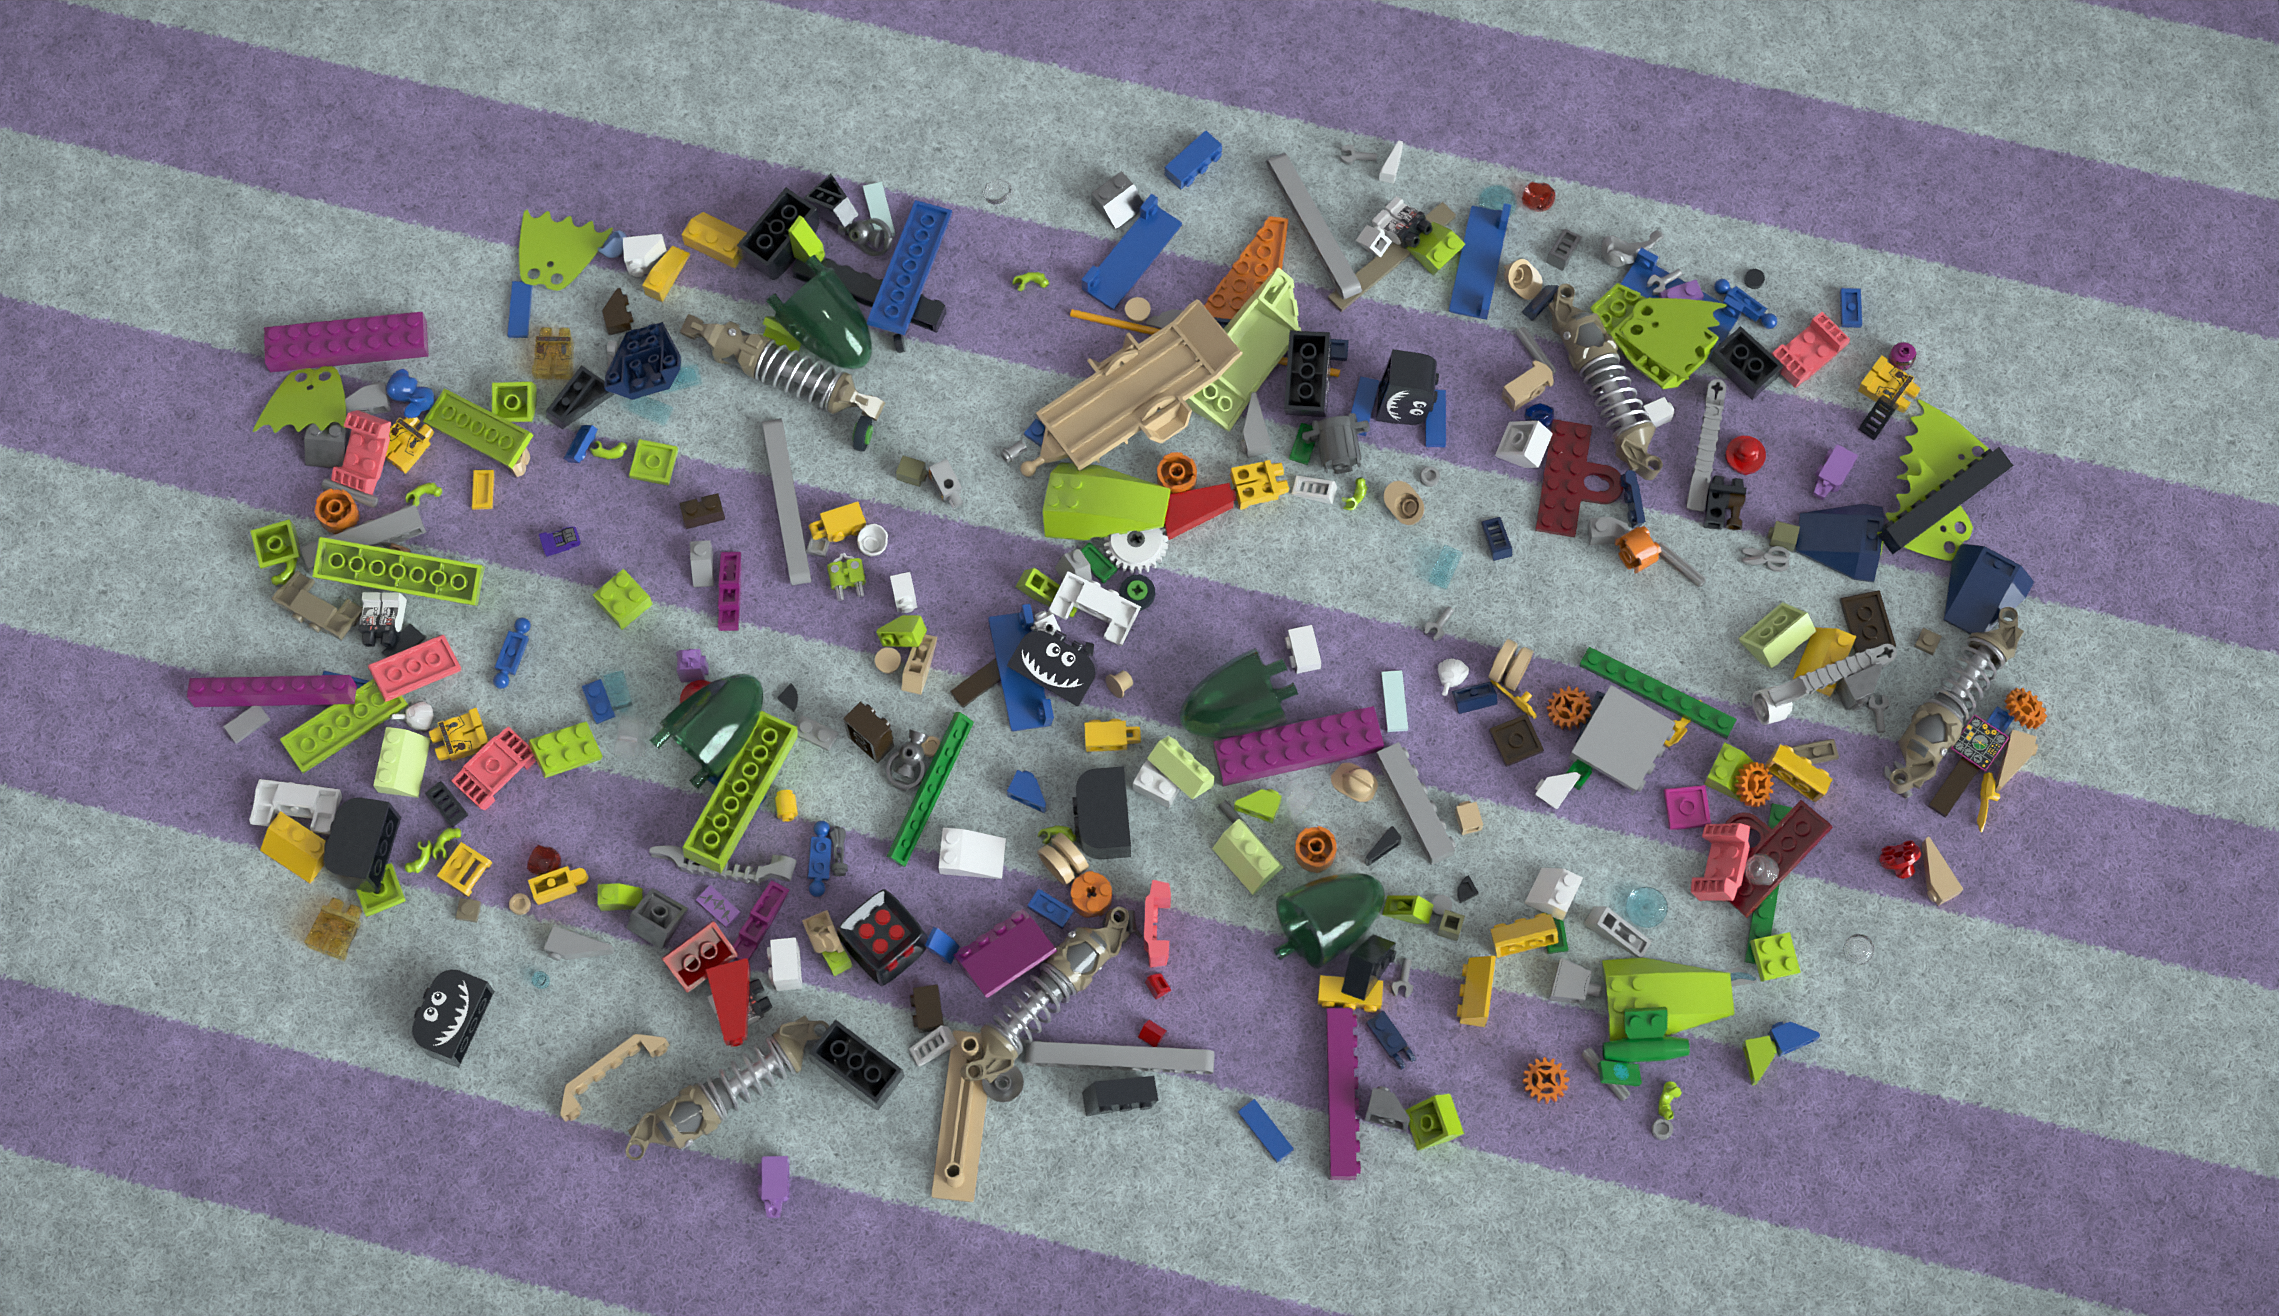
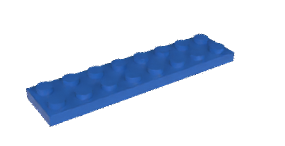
M917 200L914 201L867 319V325L901 335L906 334L951 219L952 210Z

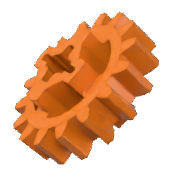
M1570 686L1567 687V691L1559 688L1560 693L1553 692L1554 699H1548L1550 705L1547 706L1549 719L1553 721L1555 726L1559 724L1562 730L1565 726H1568V729L1571 730L1574 725L1578 729L1580 728V722L1586 724L1585 717H1591L1589 712L1592 710V706L1589 704L1591 703L1589 696L1586 697L1584 690L1580 692L1578 687L1574 691L1571 690ZM1567 704L1571 707L1572 712L1568 709Z
M2015 688L2006 696L2007 698L2004 702L2007 705L2005 708L2010 710L2009 715L2014 716V721H2019L2022 727L2026 725L2028 729H2036L2046 721L2047 715L2044 713L2046 708L2042 707L2043 702L2037 700V695L2032 696L2030 690L2026 692L2024 688L2020 690Z
M1749 762V764H1744V769H1739L1740 776L1735 777L1738 780L1735 787L1739 789L1736 795H1741L1739 801L1745 802V806L1751 807L1765 805V800H1770L1768 794L1773 793V790L1770 789L1774 785V782H1770L1773 775L1768 774L1769 768L1764 767L1763 763Z
M1543 1057L1542 1062L1535 1059V1066L1529 1063L1527 1067L1530 1071L1525 1070L1523 1073L1527 1078L1523 1079L1522 1083L1528 1085L1524 1091L1531 1092L1530 1099L1536 1096L1537 1103L1541 1099H1544L1545 1104L1549 1103V1099H1552L1555 1103L1557 1096L1561 1098L1564 1096L1561 1090L1567 1091L1568 1086L1564 1084L1569 1081L1568 1077H1564L1567 1069H1560L1562 1066L1561 1062L1555 1065L1554 1058L1550 1062H1547L1546 1057ZM1541 1068H1550V1070H1542ZM1532 1075L1536 1079L1535 1087L1532 1084ZM1556 1075H1558V1077H1559V1081H1560L1559 1086H1558V1083H1557L1556 1080H1555V1076H1556ZM1548 1077L1550 1079L1549 1082L1542 1083L1543 1078ZM1542 1091H1549L1550 1094H1544V1093H1541V1092H1542Z

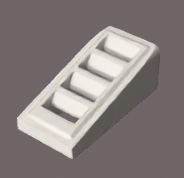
M1402 141L1397 142L1383 165L1379 181L1395 183L1403 149Z
M1296 476L1292 495L1333 504L1337 485L1335 481ZM1303 482L1305 483L1304 490L1300 491ZM1310 484H1312V490L1311 492H1308ZM1318 486L1321 487L1319 494L1316 493Z
M940 1026L910 1047L909 1050L918 1067H921L957 1045V1042L949 1027ZM935 1039L937 1040L939 1047L936 1046L934 1042ZM927 1044H929L932 1052L929 1051ZM920 1048H922L925 1057H922L919 1051Z

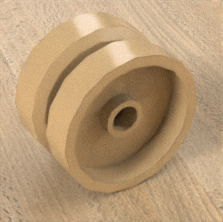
M1507 639L1492 664L1493 667L1488 678L1498 683L1507 673L1504 685L1515 691L1534 651L1523 647L1517 656H1514L1518 643Z
M1058 833L1051 839L1053 847L1044 845L1037 851V854L1051 874L1061 884L1068 886L1075 880L1073 872L1082 874L1089 868V865L1071 840L1064 834Z

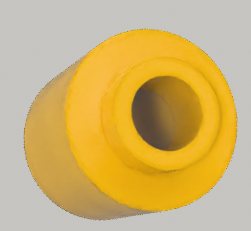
M788 789L778 791L775 797L777 818L782 819L783 822L794 820V817L798 815L793 791Z

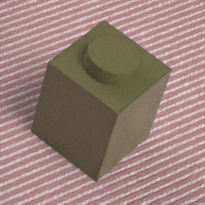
M903 455L896 471L897 480L920 487L921 482H925L928 476L926 463Z
M1776 521L1774 527H1770L1768 531L1769 546H1780L1793 552L1800 527Z
M1445 910L1437 935L1458 941L1465 916Z

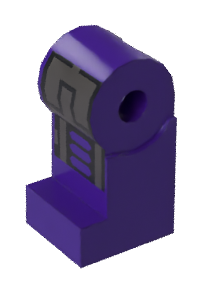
M566 527L549 534L547 532L539 534L546 557L567 551L581 544L576 527Z

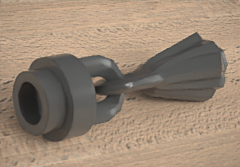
M835 826L830 832L835 857V864L831 865V872H833L834 876L841 877L845 876L848 871V865L843 861L846 831L839 826Z

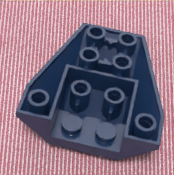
M663 322L650 324L649 326L633 329L625 333L605 375L604 388L606 391L633 400L670 389L681 369V355Z
M1857 504L1799 514L1798 526L1800 529L1795 552L1853 580L1874 583L1881 553L1882 540L1877 533L1883 532V507Z
M1961 544L1951 563L1943 620L1970 635L1975 632L1990 631L1998 624L2000 610L2004 607L2015 609L2026 599L2034 581L2020 564L1985 546Z

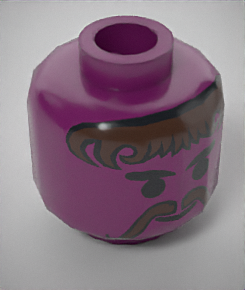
M1907 342L1897 343L1889 353V363L1902 371L1908 370L1916 360V349Z

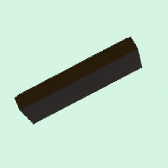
M996 658L950 691L962 708L1000 681Z
M1962 757L1928 807L1946 818L1980 768Z

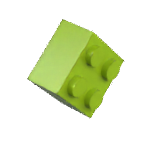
M624 569L592 594L598 606L621 630L653 605L650 596Z

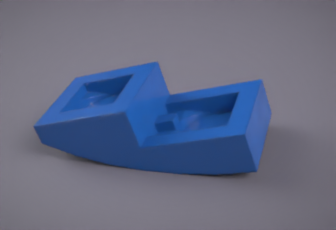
M933 927L925 944L931 953L938 955L943 962L950 965L955 958L954 954L957 953L960 947L950 936L936 927Z

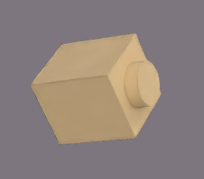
M1465 801L1460 803L1456 807L1455 815L1461 835L1481 831L1483 822L1477 802Z

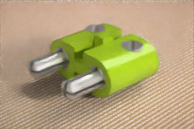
M841 553L839 558L827 565L831 589L836 590L838 601L844 600L842 589H846L847 586L856 587L857 596L860 597L861 592V597H863L862 585L866 583L862 559ZM843 557L848 559L846 560L847 562H841L840 560Z

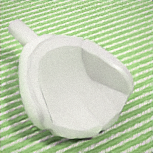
M1446 659L1439 663L1438 674L1444 686L1443 696H1447L1449 687L1458 686L1466 679L1469 668L1462 661Z
M419 702L407 708L405 714H392V719H405L407 725L412 729L426 731L430 728L433 719V709L430 704Z

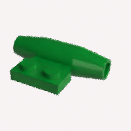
M1666 1007L1624 1009V1030L1628 1037L1602 1044L1604 1060L1628 1063L1666 1061L1689 1056L1690 1053L1688 1038L1664 1036L1666 1030H1668V1010Z

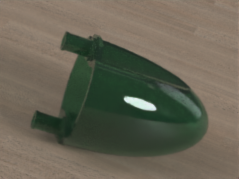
M813 255L805 263L817 276L802 286L785 303L780 300L776 293L771 295L766 302L776 312L774 315L775 320L816 356L837 367L852 370L860 369L869 362L872 354V339L867 322L857 302L836 275L835 270L832 267H825L816 255Z
M1255 647L1221 665L1199 682L1188 694L1180 709L1179 719L1181 725L1188 732L1197 736L1224 738L1262 731L1287 722L1281 703L1287 698L1298 695V691L1294 682L1276 689L1270 680L1271 676L1285 670L1287 671L1283 658L1265 665Z
M734 674L706 685L688 697L660 722L662 728L649 741L657 749H660L672 737L683 750L698 762L702 768L689 782L699 790L710 777H719L750 737L763 706L764 696L761 682L750 674Z
M1342 873L1316 879L1280 895L1276 900V911L1288 941L1274 948L1275 955H1280L1277 958L1282 960L1295 952L1300 957L1303 956L1308 965L1314 968H1321L1334 960L1361 938L1378 917L1385 899L1382 883L1371 875Z

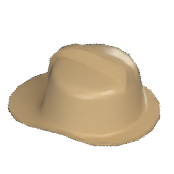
M1518 259L1509 265H1504V280L1506 284L1523 299H1534L1542 289L1543 282L1539 272L1526 259Z
M1394 481L1386 487L1384 502L1397 520L1405 525H1413L1419 522L1423 517L1424 503L1416 491L1403 481Z
M1342 763L1331 775V783L1334 788L1358 802L1372 800L1378 788V782L1374 775L1368 770L1352 763Z

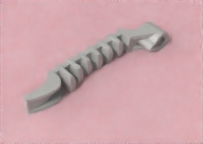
M1720 379L1712 380L1706 389L1705 413L1702 417L1703 423L1700 428L1702 431L1699 436L1698 454L1695 457L1696 465L1692 470L1694 474L1690 481L1686 509L1700 512L1705 510L1726 393V384ZM1718 387L1719 392L1714 399L1715 390L1713 388Z
M1883 644L1873 649H1866L1862 653H1856L1852 657L1848 656L1842 661L1838 660L1832 665L1828 664L1824 668H1818L1814 672H1808L1804 676L1801 675L1785 684L1768 690V693L1775 708L1799 700L1808 693L1811 695L1818 688L1822 690L1828 684L1833 685L1838 680L1842 681L1848 676L1879 663L1883 667L1888 666L1896 658L1897 650L1891 644Z
M677 846L651 847L649 851L651 857L670 860L677 865L680 871L687 872L690 875L698 874L702 877L710 876V878L714 879L717 877L725 881L729 879L733 882L741 881L744 884L753 883L756 886L770 878L790 882L797 862L788 856L773 855L770 864L758 866L757 872L753 871V867L746 866L745 873H741L742 866L735 864L733 871H729L730 864L727 863L720 874L701 864L699 866L695 865L696 862L690 859L688 864H686L687 860L683 855V850Z

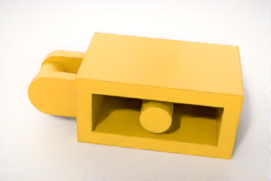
M854 502L820 513V520L812 522L808 527L814 540L827 537L830 542H838L847 536L859 535L861 529L866 526V521L859 502Z
M1117 718L1110 719L1108 722H1101L1096 719L1090 720L1085 723L1086 752L1127 750V744L1141 743V729L1138 726L1126 727V721H1121V719ZM1132 733L1133 737H1126V734Z
M566 866L529 879L528 882L537 905H541L578 892L576 886L586 883L588 881V874L583 868L571 871Z

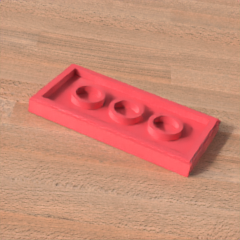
M444 634L368 665V669L385 702L461 671V667Z

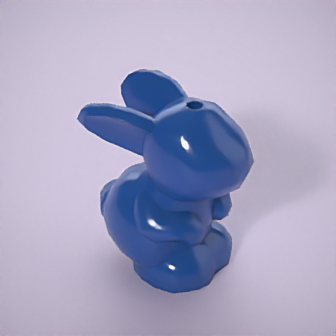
M400 369L389 378L386 392L394 401L410 402L404 410V416L416 418L422 411L432 408L434 393L428 387H417V379L410 377L407 370Z

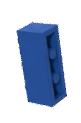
M1205 130L1165 166V176L1180 190L1185 186L1189 187L1198 174L1202 175L1206 172L1209 164L1217 162L1221 158L1222 144Z

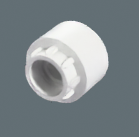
M1777 686L1761 689L1753 693V709L1759 722L1763 725L1785 720L1792 711V702L1775 708L1768 690Z

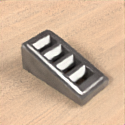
M1564 229L1548 253L1546 263L1563 271L1581 241L1582 236ZM1566 237V238H1568V239L1574 241V243H1571V242L1565 240L1564 238Z

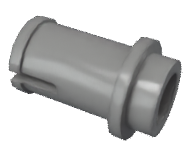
M1019 440L1008 449L1004 448L1003 452H1001L1003 460L1006 463L1013 462L1014 458L1027 451L1026 445L1022 440Z

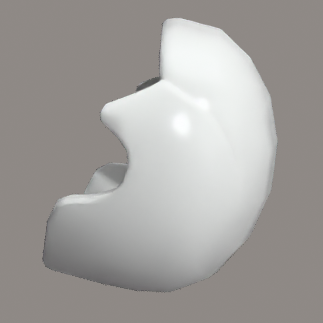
M877 524L866 525L861 529L857 537L858 548L864 555L870 557L880 555L885 550L888 542L887 532L882 526Z

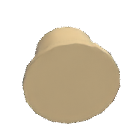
M1140 297L1130 299L1125 306L1126 315L1134 323H1142L1149 316L1151 310L1148 301Z
M883 648L875 656L876 667L886 674L894 673L901 664L900 654L893 648Z
M1124 670L1115 676L1110 674L1105 678L1107 687L1117 698L1124 697V691L1133 686L1131 676Z

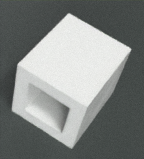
M1665 397L1642 408V410L1648 412L1647 420L1652 421L1655 427L1670 422L1674 414L1672 404L1667 402Z

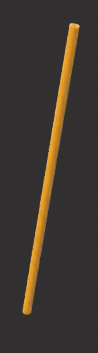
M1071 309L1070 317L1153 335L1161 330ZM1282 357L1277 364L1287 366L1288 358ZM1331 368L1330 376L1339 377L1340 370Z

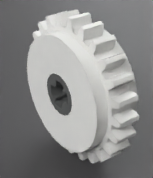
M1157 528L1139 532L1134 530L1121 535L1119 533L1110 534L1108 537H1104V541L1107 542L1104 544V549H1107L1106 556H1111V563L1116 561V568L1123 566V572L1127 568L1130 569L1131 574L1134 573V570H1138V573L1141 574L1142 569L1149 572V566L1156 568V561L1161 563V556H1166L1165 549H1168V544L1165 543L1168 541V536H1165L1166 529Z

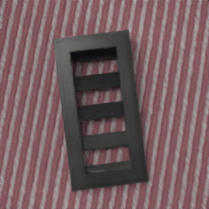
M1882 395L1858 430L1872 440H1875L1899 405L1885 395ZM1878 410L1879 412H1881L1882 414H1884L1886 417L1884 418L1883 416H1881L1880 414H1878L1876 411ZM1872 417L1875 418L1876 420H1878L1879 422H1881V424L1879 425L1877 422H1875V421L1872 420L1871 418H1872ZM1867 423L1876 428V432L1866 426Z
M442 781L425 793L452 828L468 816V813ZM444 791L442 794H440L438 797L434 799L435 796ZM446 797H449V799H448L447 801H445L443 804H441V805L438 804V803H440L442 800H444ZM453 803L455 804V805H454L452 808H450L448 811H446V812L444 811V810H445L447 807H449L451 804H453ZM459 809L460 812L450 819L449 816Z
M1393 826L1386 831L1365 858L1367 866H1370L1401 844L1402 837Z

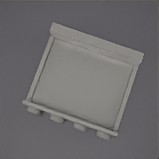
M1611 685L1568 758L1574 762L1579 759L1632 790L1630 795L1633 796L1636 791L1640 792L1644 787L1646 781L1643 779L1646 773L1650 775L1656 764L1653 761L1656 756L1660 758L1666 748L1663 744L1665 740L1670 741L1675 733V730L1672 728L1676 722Z

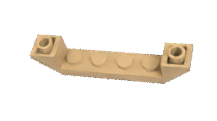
M634 1034L566 1084L560 1112L564 1121L575 1120L580 1116V1111L583 1110L575 1099V1094L580 1095L584 1093L590 1083L603 1079L606 1076L605 1072L611 1068H618L623 1063L624 1058L628 1055L631 1057L637 1054L642 1045L652 1058L655 1056L660 1057L668 1050L667 1047L670 1046L666 1038Z

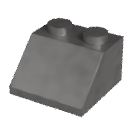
M1122 171L1091 193V203L1115 230L1138 215L1140 207L1144 203L1134 184Z
M334 422L330 423L323 431H320L316 424H308L304 438L305 465L325 468L342 467L351 430L347 427L343 428L339 423Z
M1881 663L1844 678L1835 689L1846 711L1853 709V711L1859 710L1869 701V697L1874 692L1883 667Z
M652 888L632 911L626 929L663 949L676 932L688 908Z
M1378 1086L1373 1088L1365 1121L1406 1131L1410 1118L1396 1095L1386 1087Z

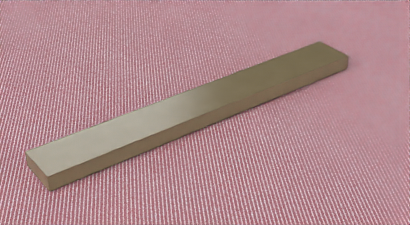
M1442 202L1425 217L1430 223L1434 221L1445 227L1456 218V214ZM1393 242L1381 257L1376 256L1355 274L1362 288L1361 293L1343 300L1337 290H1335L1328 296V300L1340 312L1344 311L1408 258L1411 253L1407 249L1402 248L1400 244L1398 245Z

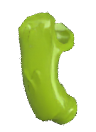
M1027 272L1015 276L1012 283L1013 285L1021 283L1017 289L1023 291L1025 284L1030 281L1039 284L1042 288H1046L1049 285V280L1046 279L1044 273Z
M596 441L594 444L598 448H589L594 457L617 459L623 457L624 451L627 450V445L624 442H619L617 446L607 450L602 447L601 442Z
M1363 477L1356 478V489L1351 498H1341L1342 502H1346L1343 509L1354 510L1363 500L1368 489Z
M435 483L419 485L406 494V503H409L411 499H415L412 505L417 507L420 503L419 498L421 495L433 494L439 497L442 494V489L437 487Z
M297 558L286 561L285 571L271 577L273 585H285L295 573Z
M1055 825L1041 829L1038 832V837L1043 834L1048 836L1042 841L1043 844H1048L1051 837L1058 833L1064 834L1072 843L1076 841L1072 828L1067 826Z
M448 827L438 836L433 849L435 860H437V854L443 852L444 859L448 857L444 845L453 838H460L461 829Z
M428 840L426 847H423L422 841L417 843L421 850V856L419 859L405 864L406 872L419 873L427 865L433 849V844L430 840Z
M1672 1081L1665 1083L1659 1099L1658 1114L1664 1117L1665 1120L1673 1118L1674 1113L1671 1111L1670 1103L1674 1097L1678 1098L1681 1095V1089L1678 1086L1676 1087V1083Z

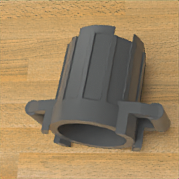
M1350 413L1349 416H1335L1319 422L1314 420L1312 422L1313 431L1302 434L1306 444L1318 442L1324 472L1329 473L1328 469L1335 470V474L1353 471L1352 466L1356 464L1358 467L1361 466L1360 461L1362 459L1357 434L1369 432L1371 428L1368 421L1357 422L1356 414Z

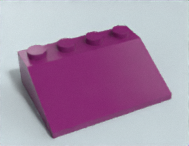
M1024 909L1014 912L1005 921L996 924L987 933L978 936L969 945L960 948L954 954V957L963 973L988 998L1057 952V950L1032 917Z

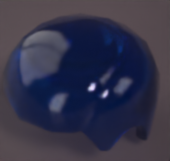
M1534 404L1525 409V421H1539L1547 428L1554 420V409L1546 404Z

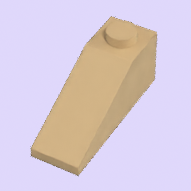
M925 634L919 647H912L903 671L902 691L922 694L938 637Z
M2014 729L2008 735L2010 738L2006 742L1995 792H1999L2030 757L2035 756L2038 749V744H2035L2037 736Z
M1925 838L1922 842L1927 894L1930 900L1936 902L1939 906L1959 895L1963 888L1931 838Z

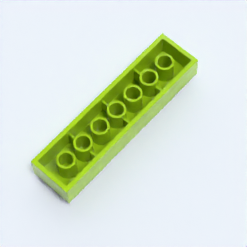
M319 537L312 577L478 606L485 566Z
M760 710L683 845L684 857L720 874L722 873L797 740L798 731L796 726Z

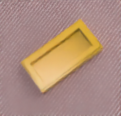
M473 470L472 509H493L494 470Z

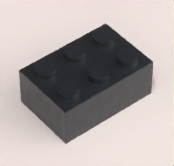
M1741 326L1713 350L1709 360L1752 400L1780 376L1784 367Z

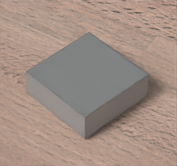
M811 534L806 553L826 558L830 541H828L827 537L814 540Z

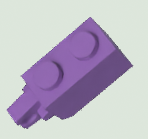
M1838 444L1834 450L1829 449L1824 458L1827 462L1824 466L1820 464L1815 473L1818 477L1812 495L1820 500H1824L1830 492L1839 491L1858 455Z
M687 649L676 652V671L681 683L705 680V675H709V664L706 661V656L702 655L701 649Z
M788 1156L762 1157V1163H758V1176H762V1184H758V1197H762V1201L765 1203L767 1218H780L782 1203L789 1199Z

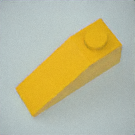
M672 246L651 269L642 286L645 295L663 303L690 253Z

